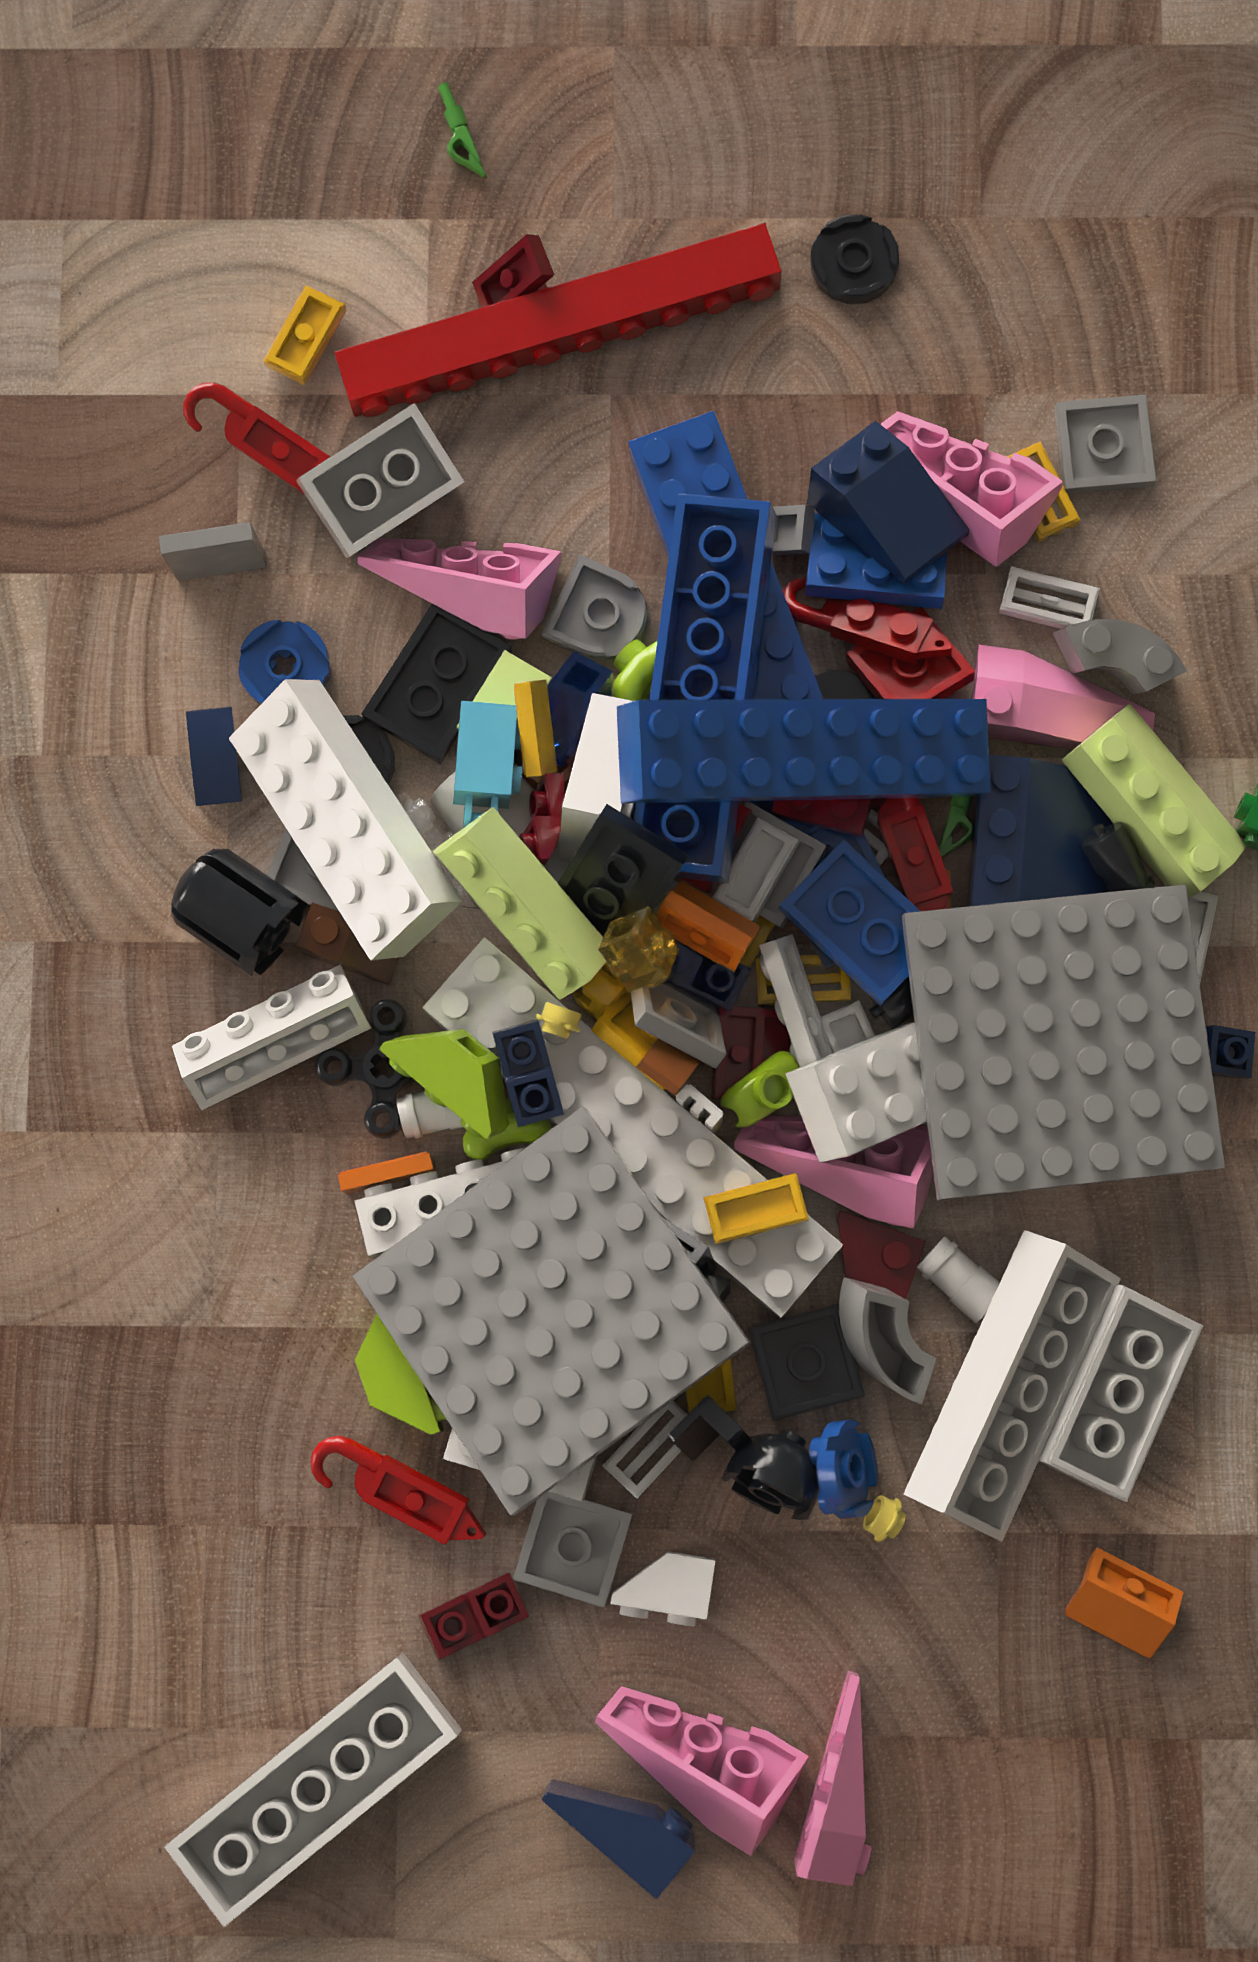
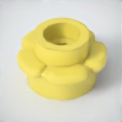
M546 1002L542 1015L536 1014L537 1019L544 1021L541 1030L553 1035L569 1039L571 1031L579 1033L581 1030L577 1027L582 1014Z
M883 1495L878 1496L874 1500L872 1509L864 1518L863 1528L875 1536V1541L882 1542L886 1537L893 1539L901 1531L906 1518L905 1513L901 1511V1501L898 1498L890 1500Z

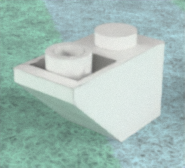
M667 1551L614 1590L611 1604L620 1605L619 1614L648 1619L650 1610L668 1613L667 1622L696 1626L697 1618L707 1620L715 1558Z

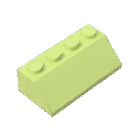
M1130 703L1061 759L1111 821L1123 824L1140 856L1164 885L1186 884L1188 898L1203 891L1234 864L1247 847L1241 836Z
M494 807L490 808L433 851L434 855L549 991L559 1000L588 983L615 953Z

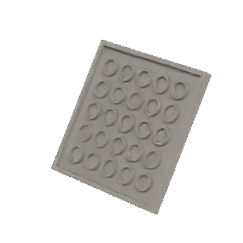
M1186 884L904 913L901 916L937 1200L1225 1168Z
M583 1106L352 1276L510 1516H515L751 1344L589 1111Z

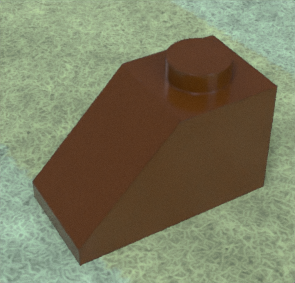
M314 902L311 903L295 945L303 955L334 966L341 964L345 970L387 985L390 984L399 957L370 960L341 913Z

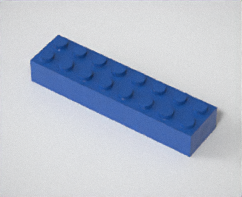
M714 410L628 441L633 467L668 559L677 493L747 499ZM771 562L753 700L823 699Z
M677 493L650 700H753L777 515L770 501ZM739 801L635 803L634 821L689 855L675 876L676 878L729 883Z
M987 699L637 700L616 706L621 804L967 797L991 793Z

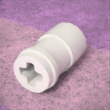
M425 1092L417 1094L407 1093L404 1097L397 1098L396 1100L406 1139L413 1137L419 1139L423 1138V1135L447 1129L452 1131L464 1128L460 1123L461 1118L448 1107L435 1104L426 1096Z
M944 1236L916 1268L923 1273L922 1276L926 1280H931L950 1298L949 1301L976 1324L986 1314L1000 1282L981 1265H976L958 1248L959 1245L956 1242H951Z

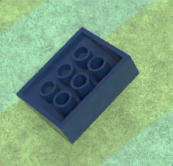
M989 755L991 793L976 795L967 907L1109 892L1101 876H1097L1081 847V843L1094 833L1092 830L1094 826L1102 823L1106 827L1114 823L1067 766L1032 758Z

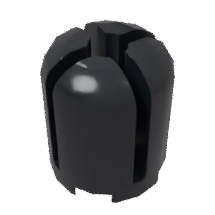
M212 849L196 859V862L189 866L181 876L171 902V917L176 925L253 976L254 971L262 975L282 954L284 950L279 946L290 930V923L293 922L298 927L300 926L306 912L307 903L231 850Z

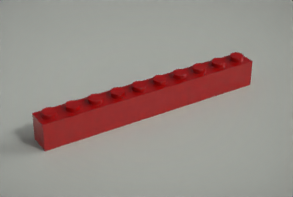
M762 223L338 350L334 353L354 417L360 415L375 417L385 413L390 406L404 402L407 404L422 403L428 400L432 394L447 389L450 391L465 390L471 387L477 380L490 376L497 379L505 378L514 374L518 368L533 363L538 366L548 365L557 361L563 354L577 350L581 353L591 352L600 348L604 342L620 337L623 340L635 339L642 336L647 329L663 324L665 327H674L685 323L693 315L703 312L718 314L729 309L733 303L747 299L754 302L767 299L775 291L780 290L782 271L766 223Z

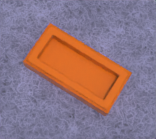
M425 1151L342 1171L337 1176L341 1191L348 1195L382 1184H393L410 1180L411 1177L434 1172L437 1169L434 1157Z

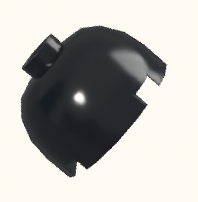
M780 1430L778 1435L762 1433L750 1436L751 1439L738 1452L735 1451L722 1476L723 1481L726 1482L731 1478L734 1479L735 1482L731 1490L760 1508L779 1515L781 1508L785 1507L795 1510L791 1519H808L818 1499L820 1486L817 1467L813 1465L809 1451L804 1448L806 1441L801 1436L788 1430Z

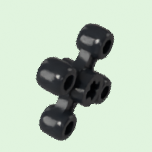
M384 999L375 1003L370 1010V1025L375 1032V1042L371 1050L364 1055L353 1056L341 1049L331 1048L323 1051L318 1056L315 1064L318 1077L327 1085L341 1086L352 1080L364 1081L369 1085L372 1091V1101L365 1112L364 1123L368 1132L380 1139L391 1138L401 1129L402 1125L396 1103L397 1094L407 1083L417 1082L412 1077L403 1076L397 1071L389 1079L383 1074L378 1078L375 1077L380 1072L376 1068L378 1062L384 1060L389 1064L390 1060L379 1048L384 1042L400 1037L407 1023V1015L403 1006L395 1000ZM389 1011L395 1013L396 1017L393 1023L390 1025L381 1024V1017L384 1013ZM335 1060L341 1061V1070L333 1075L328 1074V1065ZM389 1113L391 1117L390 1123L386 1127H377L376 1119L378 1115Z

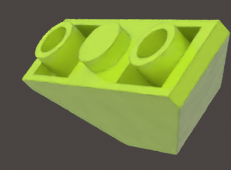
M465 1029L405 1035L386 1041L379 1048L390 1059L389 1063L395 1071L416 1080L425 1088V1094L431 1101L439 1106L448 1107L461 1118V1125L471 1134L484 1137L487 1140L504 1132L508 1127L509 1119L500 1059Z
M376 1314L355 1358L370 1406L430 1435L443 1432L444 1429L441 1421L446 1420V1417L378 1314Z

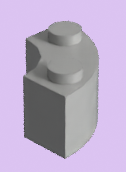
M1095 619L1080 622L1053 632V636L1072 674L1089 669L1107 672L1121 680L1132 695L1147 692L1187 672L1181 659L1164 640L1148 629L1134 623L1115 619Z
M844 1277L840 1291L839 1316L843 1337L852 1356L873 1378L901 1396L922 1404L936 1358L920 1349L911 1337L907 1322L909 1301L884 1287Z

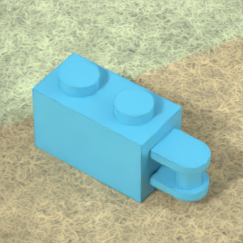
M461 701L453 804L465 805L463 828L484 814L472 812V806L494 807L498 812V808L509 809L511 794L520 795L522 766H513L514 749L521 750L516 705Z

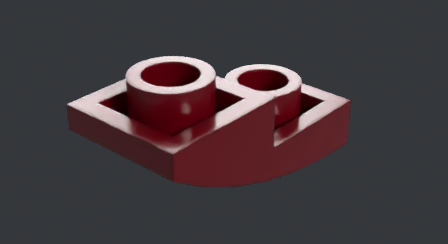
M545 773L536 789L530 793L529 813L532 819L524 832L519 835V838L543 867L550 859L561 832L562 805L565 798L563 773Z
M508 1572L418 1615L437 1659L440 1660L528 1618L529 1615Z

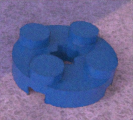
M281 620L265 622L250 632L242 644L238 666L239 677L247 693L260 705L285 679L320 680L324 688L330 680L331 667L327 648L318 633L304 623L298 621L296 623L290 621L282 622ZM279 656L286 660L293 656L296 659V662L292 665L294 671L289 675L284 673L274 674L273 671L277 668L274 660Z
M857 1420L830 1422L824 1428L821 1437H814L811 1440L809 1448L810 1459L813 1465L817 1467L820 1486L818 1491L819 1508L822 1513L834 1514L841 1519L866 1516L874 1503V1500L866 1501L868 1488L875 1487L878 1483L875 1449L869 1434H859L856 1427L861 1425Z

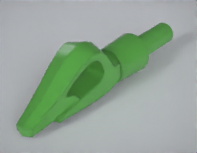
M442 83L438 86V89L447 109L444 112V116L453 133V137L447 145V152L454 161L485 179L488 176L481 167L482 163L470 135L463 108L456 105L449 84ZM459 146L465 148L469 160L459 156L455 150Z
M974 795L952 798L951 809L938 847L942 859L956 848L968 842L973 836L974 825L967 816V811ZM958 825H962L966 830L965 834L957 842L952 843V833Z

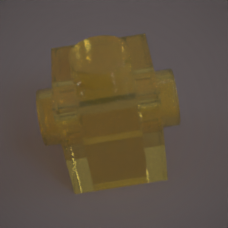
M649 906L611 921L598 948L605 958L610 972L620 979L628 992L644 986L649 988L656 987L663 983L670 976L671 968L679 951L674 936L669 930L664 929Z

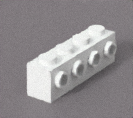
M340 964L328 971L315 974L311 979L289 990L275 993L268 1000L243 1012L234 1013L226 1020L202 1032L190 1034L183 1041L173 1045L172 1048L181 1077L198 1106L203 1110L371 1029L359 998Z
M525 1148L502 1153V1162L484 1166L482 1159L455 1166L457 1174L438 1178L437 1171L411 1177V1186L393 1190L392 1184L388 1183L365 1189V1198L354 1201L368 1256L372 1258L379 1257Z

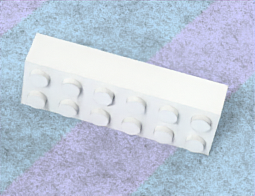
M285 679L229 737L370 960L404 957L464 901L320 680Z
M1026 1230L1023 1231L980 1328L973 1339L959 1374L952 1385L938 1420L932 1429L922 1455L912 1473L904 1495L1001 1542L1003 1541L1114 1288L1120 1282V1277L1066 1244Z
M402 1653L164 1848L222 1926L225 1927L455 1739L462 1729L405 1654Z

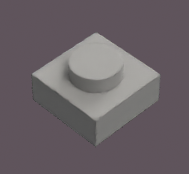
M808 505L773 507L777 515L772 555L809 554L810 542L813 537L815 508Z

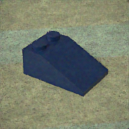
M874 421L811 468L807 504L815 508L817 513L903 584L910 581L969 534V528L911 449L877 421Z
M554 1779L547 1785L541 1800L656 1900L695 1852V1836H693L691 1830L693 1824L673 1807H670L665 1812L657 1804Z

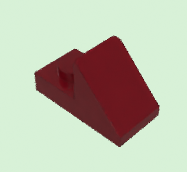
M526 234L472 282L481 307L547 288L546 282L554 276V272L539 235Z

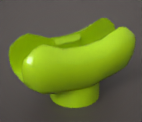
M636 639L619 652L614 660V667L620 672L614 680L612 687L615 698L630 701L646 699L647 695L651 692L657 641L646 647L639 639Z
M786 1051L774 1053L724 1093L720 1102L721 1107L734 1110L738 1116V1119L734 1122L736 1127H750L778 1108L786 1106L791 1101L793 1093L785 1073L800 1068L795 1057Z
M507 1098L506 1106L509 1125L506 1130L487 1140L484 1137L475 1136L466 1130L463 1136L464 1152L473 1160L482 1159L484 1161L499 1149L522 1143L532 1144L552 1129L550 1122L546 1119L518 1127L510 1098Z

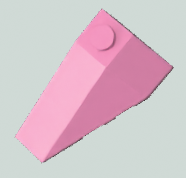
M896 412L881 423L884 428L911 449L969 528L968 536L961 542L995 567L999 566L1027 544L1062 489V480L1028 457L1016 453L1011 458L988 450V443L977 439L972 444L949 437L946 428L901 412Z
M378 538L358 555V565L484 631L499 633L507 639H526L544 619L561 561V551L519 543H504L503 551L477 550V542L462 541L461 546L442 549L436 548V543L432 540Z
M978 645L971 699H987L988 738L1075 749L1129 703L1153 730L1155 713L1026 651Z
M767 1116L750 1127L742 1128L734 1142V1150L785 1176L797 1173L800 1184L867 1218L914 1229L926 1202L933 1174L928 1126L922 1124L850 1156L820 1163L802 1116Z
M848 1670L795 1853L794 1864L798 1877L852 1886L856 1873L860 1875L865 1874L871 1846L864 1844L866 1824L860 1677L856 1672Z
M621 1686L597 1715L595 1723L708 1830L751 1856L774 1825L807 1764L809 1756L766 1730L753 1726L750 1732L722 1724L723 1717L708 1713L706 1719L680 1711L678 1704Z

